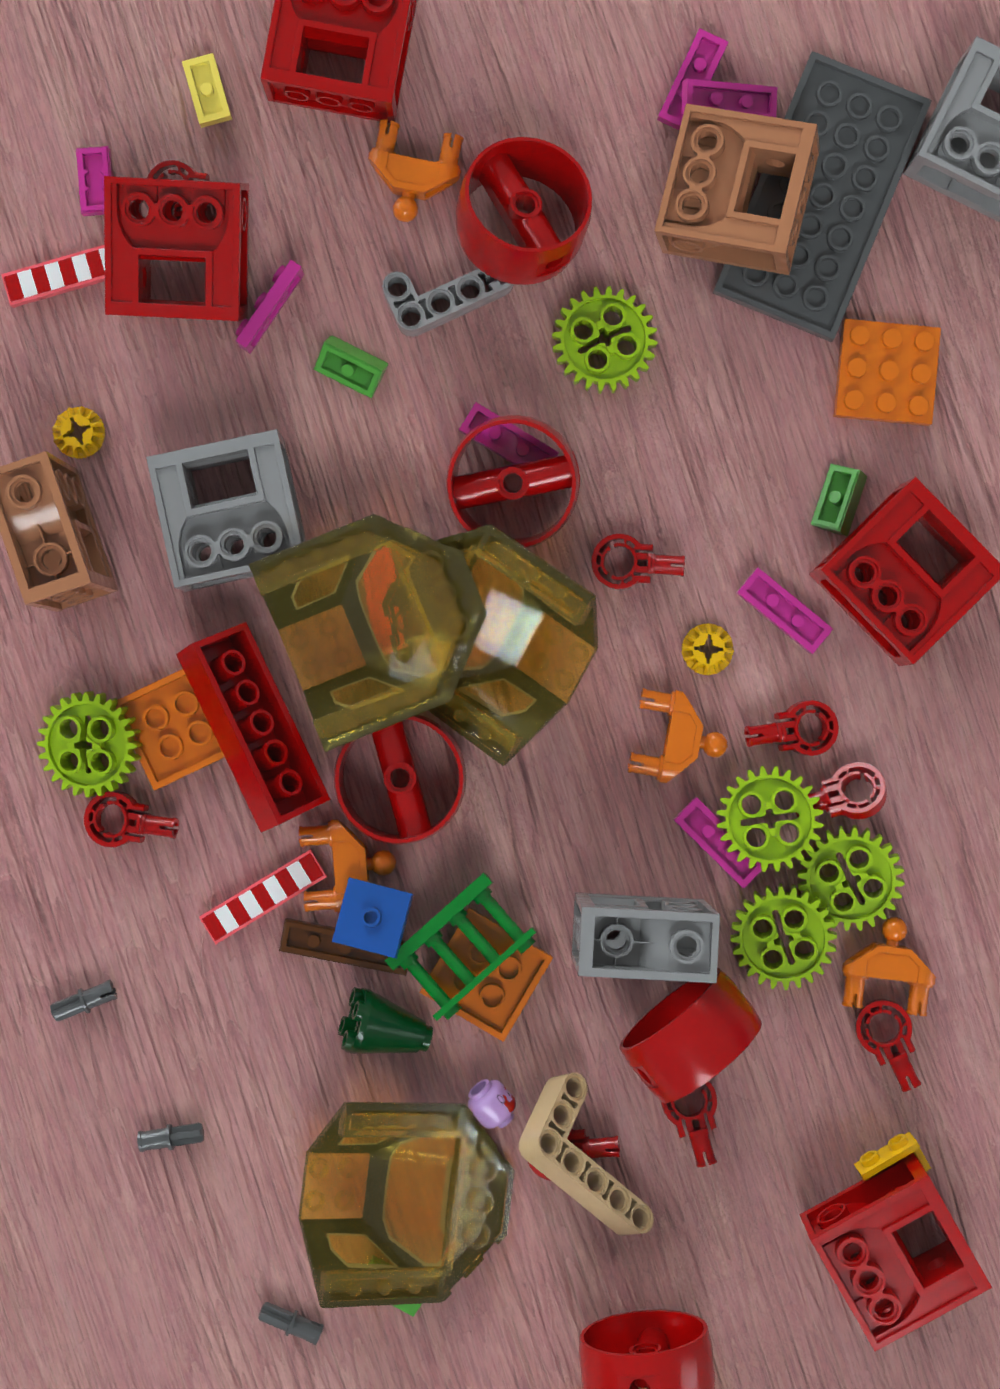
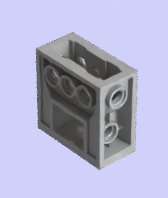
M977 36L959 59L903 174L1000 222V114L981 105L988 88L1000 94V47Z
M277 429L146 457L174 588L187 592L252 578L254 575L249 564L306 542L285 440ZM250 460L256 488L255 493L199 504L193 471ZM276 533L275 543L270 547H265V537L268 534ZM243 540L244 547L242 551L238 554H233L232 547L234 543ZM210 547V557L202 561L201 552L205 548Z
M575 893L571 957L578 976L717 983L720 913L704 899ZM619 930L617 937L607 939V935L611 931Z

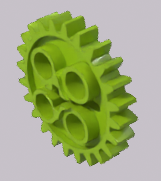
M596 286L593 289L592 297H589L583 290L580 294V303L574 298L570 299L569 304L572 310L562 307L560 313L565 320H555L554 325L562 330L552 333V339L560 341L559 344L553 346L552 351L562 353L557 359L556 364H567L563 375L567 376L574 373L576 375L573 382L574 385L578 384L582 379L586 381V391L591 388L592 384L597 385L598 394L602 393L604 385H608L612 393L616 391V383H620L624 389H627L629 377L635 382L639 381L640 376L637 369L642 372L648 371L649 367L643 360L652 361L655 357L648 350L655 348L658 343L653 339H649L650 336L657 332V328L647 327V324L652 321L653 316H642L646 305L641 304L635 307L633 305L636 298L635 295H632L628 300L623 299L624 289H621L617 296L612 295L611 286H608L605 295H601ZM607 312H615L620 316L621 322L614 326L609 325L605 322L603 316ZM581 325L587 326L591 330L592 335L588 339H579L575 335L574 329ZM627 326L631 328L629 332L612 337L607 347L603 342L583 354L578 352L580 348L597 343L600 334L608 338L619 332L622 328ZM621 341H629L633 344L635 351L630 355H624L618 350L617 344ZM591 355H600L604 358L606 364L603 368L594 369L589 365L588 358Z
M93 691L84 692L83 695L81 692L71 694V699L69 697L60 699L61 706L53 705L50 707L53 715L43 716L42 719L48 724V727L38 729V732L45 736V740L37 742V745L45 747L46 752L38 757L39 759H48L49 763L43 770H54L55 773L51 781L55 782L62 779V790L73 786L74 796L82 794L83 791L86 798L95 796V793L98 796H102L108 790L110 792L118 790V783L128 782L129 779L125 773L136 772L137 769L131 764V761L141 759V756L134 753V749L141 747L142 743L134 741L133 737L141 731L139 729H131L130 727L136 720L135 717L127 719L124 717L128 710L127 706L116 709L117 698L109 699L106 702V693H99L96 696ZM72 720L77 724L78 727L76 735L71 731L70 723ZM102 721L108 725L109 732L107 736L101 731ZM72 752L78 758L77 767H75L71 762ZM103 753L109 759L108 768L104 767L101 762Z
M761 766L759 776L757 777L751 770H748V780L746 782L739 776L735 778L738 785L737 789L727 786L726 790L731 795V798H720L719 800L727 806L726 810L716 812L717 815L725 818L724 822L716 825L717 828L726 829L727 831L720 840H730L732 842L727 849L728 853L736 849L740 852L736 860L737 862L742 861L745 857L749 858V869H752L756 862L760 863L762 872H766L768 864H772L775 872H779L780 862H784L791 869L793 868L791 858L795 857L800 862L805 861L801 851L805 850L812 853L814 849L809 844V841H820L821 839L817 834L813 833L814 829L824 827V824L815 821V817L823 814V810L813 808V805L820 798H809L808 794L813 788L812 785L802 789L800 784L803 777L800 776L795 781L790 780L791 770L789 769L783 776H779L778 766H775L771 775H767L764 766ZM786 792L791 796L792 805L789 809L782 810L776 806L775 796L777 793ZM753 796L759 801L760 809L756 814H748L743 810L742 801L745 797ZM766 810H771L773 816L789 813L799 814L798 819L781 820L773 823V828H769L767 823L742 826L740 823L744 819L762 818L766 815ZM785 824H790L797 830L796 840L792 843H787L780 837V829ZM750 829H759L764 833L765 841L760 847H753L748 843L747 833Z
M842 825L839 826L838 835L836 836L829 829L826 830L827 840L823 841L820 839V841H815L818 847L812 853L807 852L810 859L804 858L805 861L800 862L806 869L798 870L797 876L806 881L799 883L798 889L800 891L809 890V901L819 897L821 902L818 909L823 907L829 908V913L824 919L828 917L834 919L835 925L832 928L835 929L839 922H843L845 931H849L851 923H856L859 931H862L863 921L866 920L874 927V917L876 915L886 920L887 917L884 909H896L891 899L902 898L901 892L895 889V887L905 885L903 879L896 877V875L903 873L904 869L903 866L893 865L900 860L898 853L888 855L893 848L892 844L889 842L881 846L882 835L879 833L871 839L869 828H866L862 835L858 834L856 825H853L850 833L847 834ZM856 850H863L867 853V858L864 862L856 864L850 861V855ZM839 852L842 853L851 874L855 876L857 886L865 899V902L862 904L859 903L850 882L846 880L844 870L836 857V854ZM825 864H833L837 867V872L831 877H824L820 874V869ZM868 880H879L881 882L879 890L876 892L866 891L864 885ZM839 893H847L852 897L851 901L844 906L837 905L834 902V898Z
M779 883L778 892L773 893L768 885L766 886V895L763 897L760 893L754 891V903L747 899L743 900L746 912L736 910V916L741 922H732L731 928L739 933L731 935L730 941L740 944L733 948V955L743 954L738 961V965L742 967L749 964L747 976L750 977L757 972L759 974L758 984L761 985L768 978L770 979L771 989L776 987L778 981L783 983L785 990H788L790 981H794L796 986L801 988V978L805 977L810 983H813V971L821 975L824 974L821 962L826 964L832 963L831 957L826 952H836V945L828 941L837 939V932L827 929L833 927L835 921L834 919H824L829 913V908L823 907L818 909L821 902L819 897L809 901L808 889L803 891L801 895H798L796 885L793 884L790 891L785 892L783 884ZM773 910H778L786 935H789V947L795 960L793 964L788 962L783 941L781 938H778V926L772 913ZM791 910H797L803 914V919L793 924L786 920L785 915ZM767 920L771 923L772 928L765 933L758 932L754 928L756 921ZM801 941H808L813 945V949L807 954H802L796 951L795 946ZM770 950H775L782 955V958L776 963H770L765 960L764 955Z

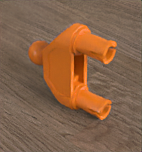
M380 120L376 145L369 152L368 160L391 192L402 196L393 205L394 216L399 221L410 222L418 214V205L414 198L425 201L451 187L460 179L461 170L458 161L464 138L455 134L453 146L451 147L452 133H444L440 157L436 162L413 158L394 152L400 124L391 121L389 128V125H387L388 120Z
M642 688L640 697L650 698L654 701L640 700L639 709L665 712L669 716L663 754L658 758L631 752L629 760L640 762L642 765L628 763V773L654 776L658 782L667 783L698 758L699 749H703L710 757H720L726 752L728 742L723 734L711 732L706 736H702L704 726L683 691L675 690L669 694Z
M339 819L328 821V825L299 826V836L313 835V837H301L299 839L300 847L329 844L332 847L335 877L333 890L304 891V901L317 900L306 902L304 904L305 912L334 909L339 914L349 877L368 882L369 870H373L378 875L386 876L391 874L396 868V858L388 850L377 851L372 857H368L367 846Z
M890 917L882 925V934L886 939V943L872 942L843 963L842 972L843 976H846L842 1005L847 1007H853L854 1005L855 1008H863L865 980L869 979V977L903 981L910 985L906 1009L907 1014L915 1016L919 1014V1016L925 1017L927 1016L929 989L935 985L936 977L910 948L899 945V942L906 937L907 925L901 918Z

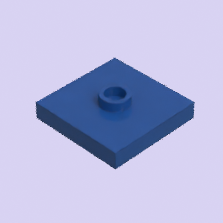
M349 877L332 942L397 959L414 894Z

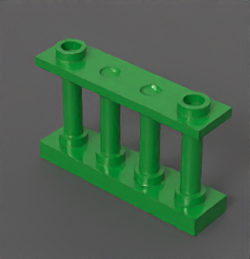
M482 873L401 945L397 959L388 957L385 960L393 971L399 966L403 970L408 969L440 1006L441 1009L433 1015L436 1021L442 1016L446 1020L450 1019L462 1008L458 1002L516 950L522 954L536 942L532 937L537 932L534 927L524 933L491 896L492 891L489 886L494 882L486 873ZM471 902L481 903L515 942L501 955L498 954L466 917L468 913L464 909ZM449 922L453 927L457 925L490 963L477 977L470 972L441 938L443 934L440 930ZM424 944L428 948L432 947L465 985L452 999L449 998L417 961L419 957L415 952Z

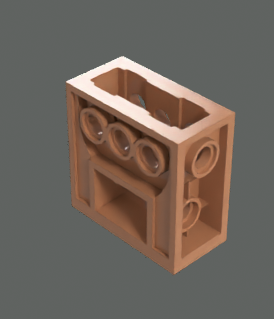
M686 103L654 230L662 253L790 275L820 152L817 124ZM757 172L790 178L780 219L747 213Z
M47 451L0 466V533L25 605L58 612L117 592L118 588L77 469Z

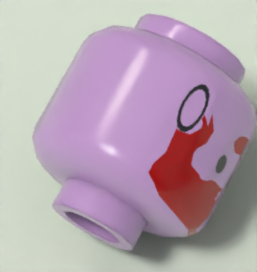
M481 1080L470 1090L468 1094L470 1098L468 1109L485 1128L490 1129L497 1126L503 1128L512 1121L516 1100L499 1080Z

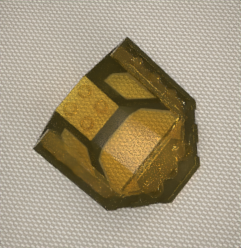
M372 514L248 564L259 592L265 600L286 648L325 752L451 701L487 615L461 550L447 546L407 527Z
M492 524L437 540L462 552L487 615L451 700L428 711L492 759L505 766L569 703L598 649L597 605L595 594ZM406 556L383 602L385 615L390 616L394 634L391 635V641L396 661H400L402 670L431 675L439 671L447 645L435 643L431 637L406 575L405 568L411 560L410 557Z
M344 1102L306 1151L298 1219L321 1308L442 1303L452 1294L450 1291L452 1287L462 1277L467 1278L484 1260L483 1255L494 1243L499 1244L507 1236L515 1170L497 1150L494 1141L485 1129L480 1127L466 1104Z

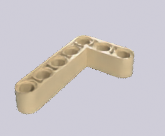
M575 1072L550 1078L546 1082L520 1137L519 1150L521 1155L616 1234L625 1236L649 1232L654 1222L650 1207L567 1139L587 1095L588 1089L585 1078Z

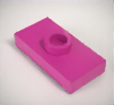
M109 146L76 148L81 214L83 216L104 215V176H113L111 149Z

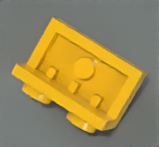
M910 1132L895 1135L888 1141L887 1145L877 1151L871 1150L860 1157V1161L854 1163L863 1181L913 1152L925 1171L931 1169L920 1149L919 1143Z

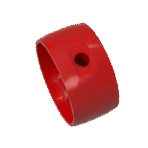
M514 137L490 145L475 158L462 182L456 206V230L463 251L478 269L502 282L529 285L544 282L555 277L568 266L578 253L590 224L592 191L589 180L580 164L568 152L548 141L531 137ZM523 177L546 185L561 197L568 206L574 220L575 233L563 242L560 241L542 211L541 197L537 192L529 189ZM481 185L484 187L518 246L497 238L477 218L471 205L470 195ZM519 210H525L528 213H522Z
M507 415L493 418L480 424L460 441L449 462L446 488L452 511L467 532L481 528V526L472 519L466 508L572 488L569 505L557 522L539 534L524 538H512L524 547L529 548L550 539L568 521L578 499L580 473L572 448L556 429L536 418L523 415ZM516 423L538 429L549 436L564 453V455L458 475L461 458L471 441L487 428L500 424ZM515 473L521 477L523 485L520 490L512 491L506 487L505 478L508 474Z
M419 714L408 718V720L427 725L440 734L452 749L459 770V788L456 799L446 815L433 826H431L403 721L371 733L399 834L387 833L368 824L357 814L348 799L344 785V768L347 756L356 740L342 745L335 762L334 789L342 812L360 832L383 843L411 844L435 835L452 820L464 796L466 767L458 744L440 724ZM398 768L405 769L410 775L409 783L404 787L396 786L392 781V773Z
M717 968V983L686 982L655 1005L626 1034L620 1044V1050L627 1063L633 1068L647 1088L663 1103H669L695 1091L732 1063L754 1040L761 1029L762 1021L753 1005L733 980L720 968Z
M674 1310L625 1312L595 1321L588 1325L580 1334L579 1361L582 1389H715L712 1341L707 1323L698 1316Z

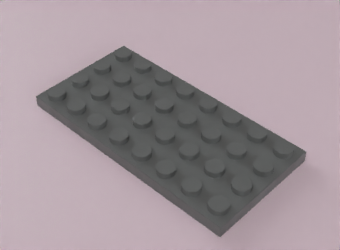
M812 51L784 119L817 124L820 152L790 275L724 264L713 294L832 342L840 327L932 100ZM761 173L747 213L780 219L790 178Z

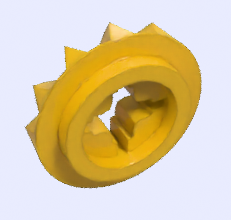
M83 406L67 408L62 414L57 415L55 425L52 427L53 441L59 450L65 455L76 459L87 458L95 454L101 448L105 439L103 421L98 414ZM73 421L81 428H88L82 433L83 445L75 436H68L74 431Z
M711 623L701 624L692 628L686 634L682 643V656L685 663L691 670L702 675H713L724 670L730 664L734 652L731 636L723 627ZM708 635H710L711 645L721 648V651L712 653L707 664L705 653L694 650V647L705 645Z

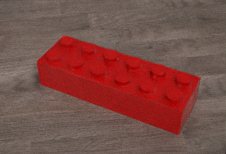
M246 622L196 641L176 654L261 833L331 800Z

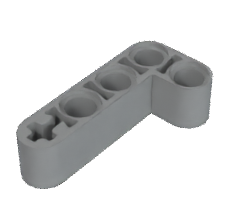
M476 269L420 296L417 295L409 277L403 272H391L385 277L382 285L385 300L399 330L409 337L419 336L509 294L514 284L506 282L505 284H500L498 280L494 281V278L485 274L480 269ZM482 279H485L486 285L489 284V292H485ZM401 283L406 286L407 290L402 296L397 297L389 293L390 287L393 284ZM470 285L475 286L480 293L473 299H467L461 293L463 288ZM438 299H445L449 302L450 307L445 312L440 313L436 312L432 305ZM413 312L420 316L419 323L415 326L404 324L403 317L407 313Z

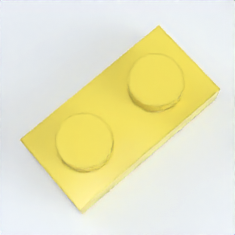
M210 53L182 61L201 128L232 120L214 54Z

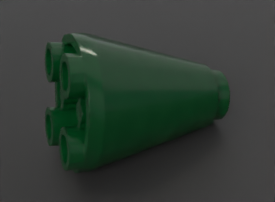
M356 987L352 989L349 998V1006L351 1007L348 1017H342L338 1030V1035L343 1036L342 1050L351 1054L417 1053L419 1050L424 1052L428 1050L433 1035L432 1026L426 1025V1022L370 989Z

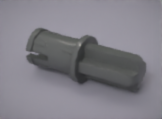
M107 980L87 990L78 989L77 994L52 1003L50 1009L53 1018L56 1021H62L84 1011L88 1014L92 1008L118 999L115 988H112V981Z
M201 1123L174 1127L172 1124H167L166 1128L138 1131L137 1134L140 1152L168 1148L171 1151L174 1150L175 1146L204 1141V1129Z
M269 1302L263 1304L258 1317L260 1321L286 1331V1336L291 1334L313 1345L317 1344L324 1327L323 1324L298 1315L297 1310L292 1313Z

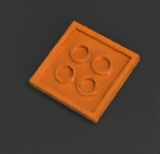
M844 319L841 329L833 417L922 426L932 425L941 328Z
M183 669L118 699L116 709L127 706L128 710L124 717L126 719L136 718L130 727L131 729H139L141 731L133 738L134 741L142 743V746L134 750L136 754L141 756L139 761L154 791L225 758Z
M468 908L466 917L499 955L515 943L498 923L476 910ZM457 927L447 945L470 972L477 977L490 963ZM531 945L522 954L516 950L458 1002L462 1008L455 1014L504 1042L552 961L553 956L535 945ZM439 957L429 975L452 999L465 985L443 959ZM422 987L419 993L434 1001V999Z

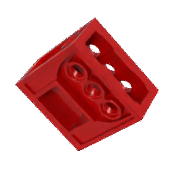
M275 0L260 77L268 101L375 121L386 119L388 123H391V121L395 122L417 0ZM310 50L365 60L361 84L306 74Z
M104 176L105 315L240 321L248 317L249 183ZM143 201H145L149 207V212L146 217L142 215L140 209ZM177 202L183 210L180 219H177L173 212ZM209 204H212L216 209L217 214L214 221H210L206 215V209ZM151 260L206 262L205 302L151 299Z
M915 476L900 484L809 575L898 666L914 665L1000 580V562ZM917 521L958 561L938 583L897 542ZM855 568L859 569L862 574L861 582L855 577ZM879 591L884 596L883 605L878 600ZM902 615H904L907 620L906 628L902 625L901 622Z
M914 1152L867 1180H861L799 1214L813 1246L875 1352L992 1288ZM932 1212L947 1240L912 1259L896 1230ZM859 1252L856 1257L851 1258L854 1253ZM870 1278H875L870 1284H865Z

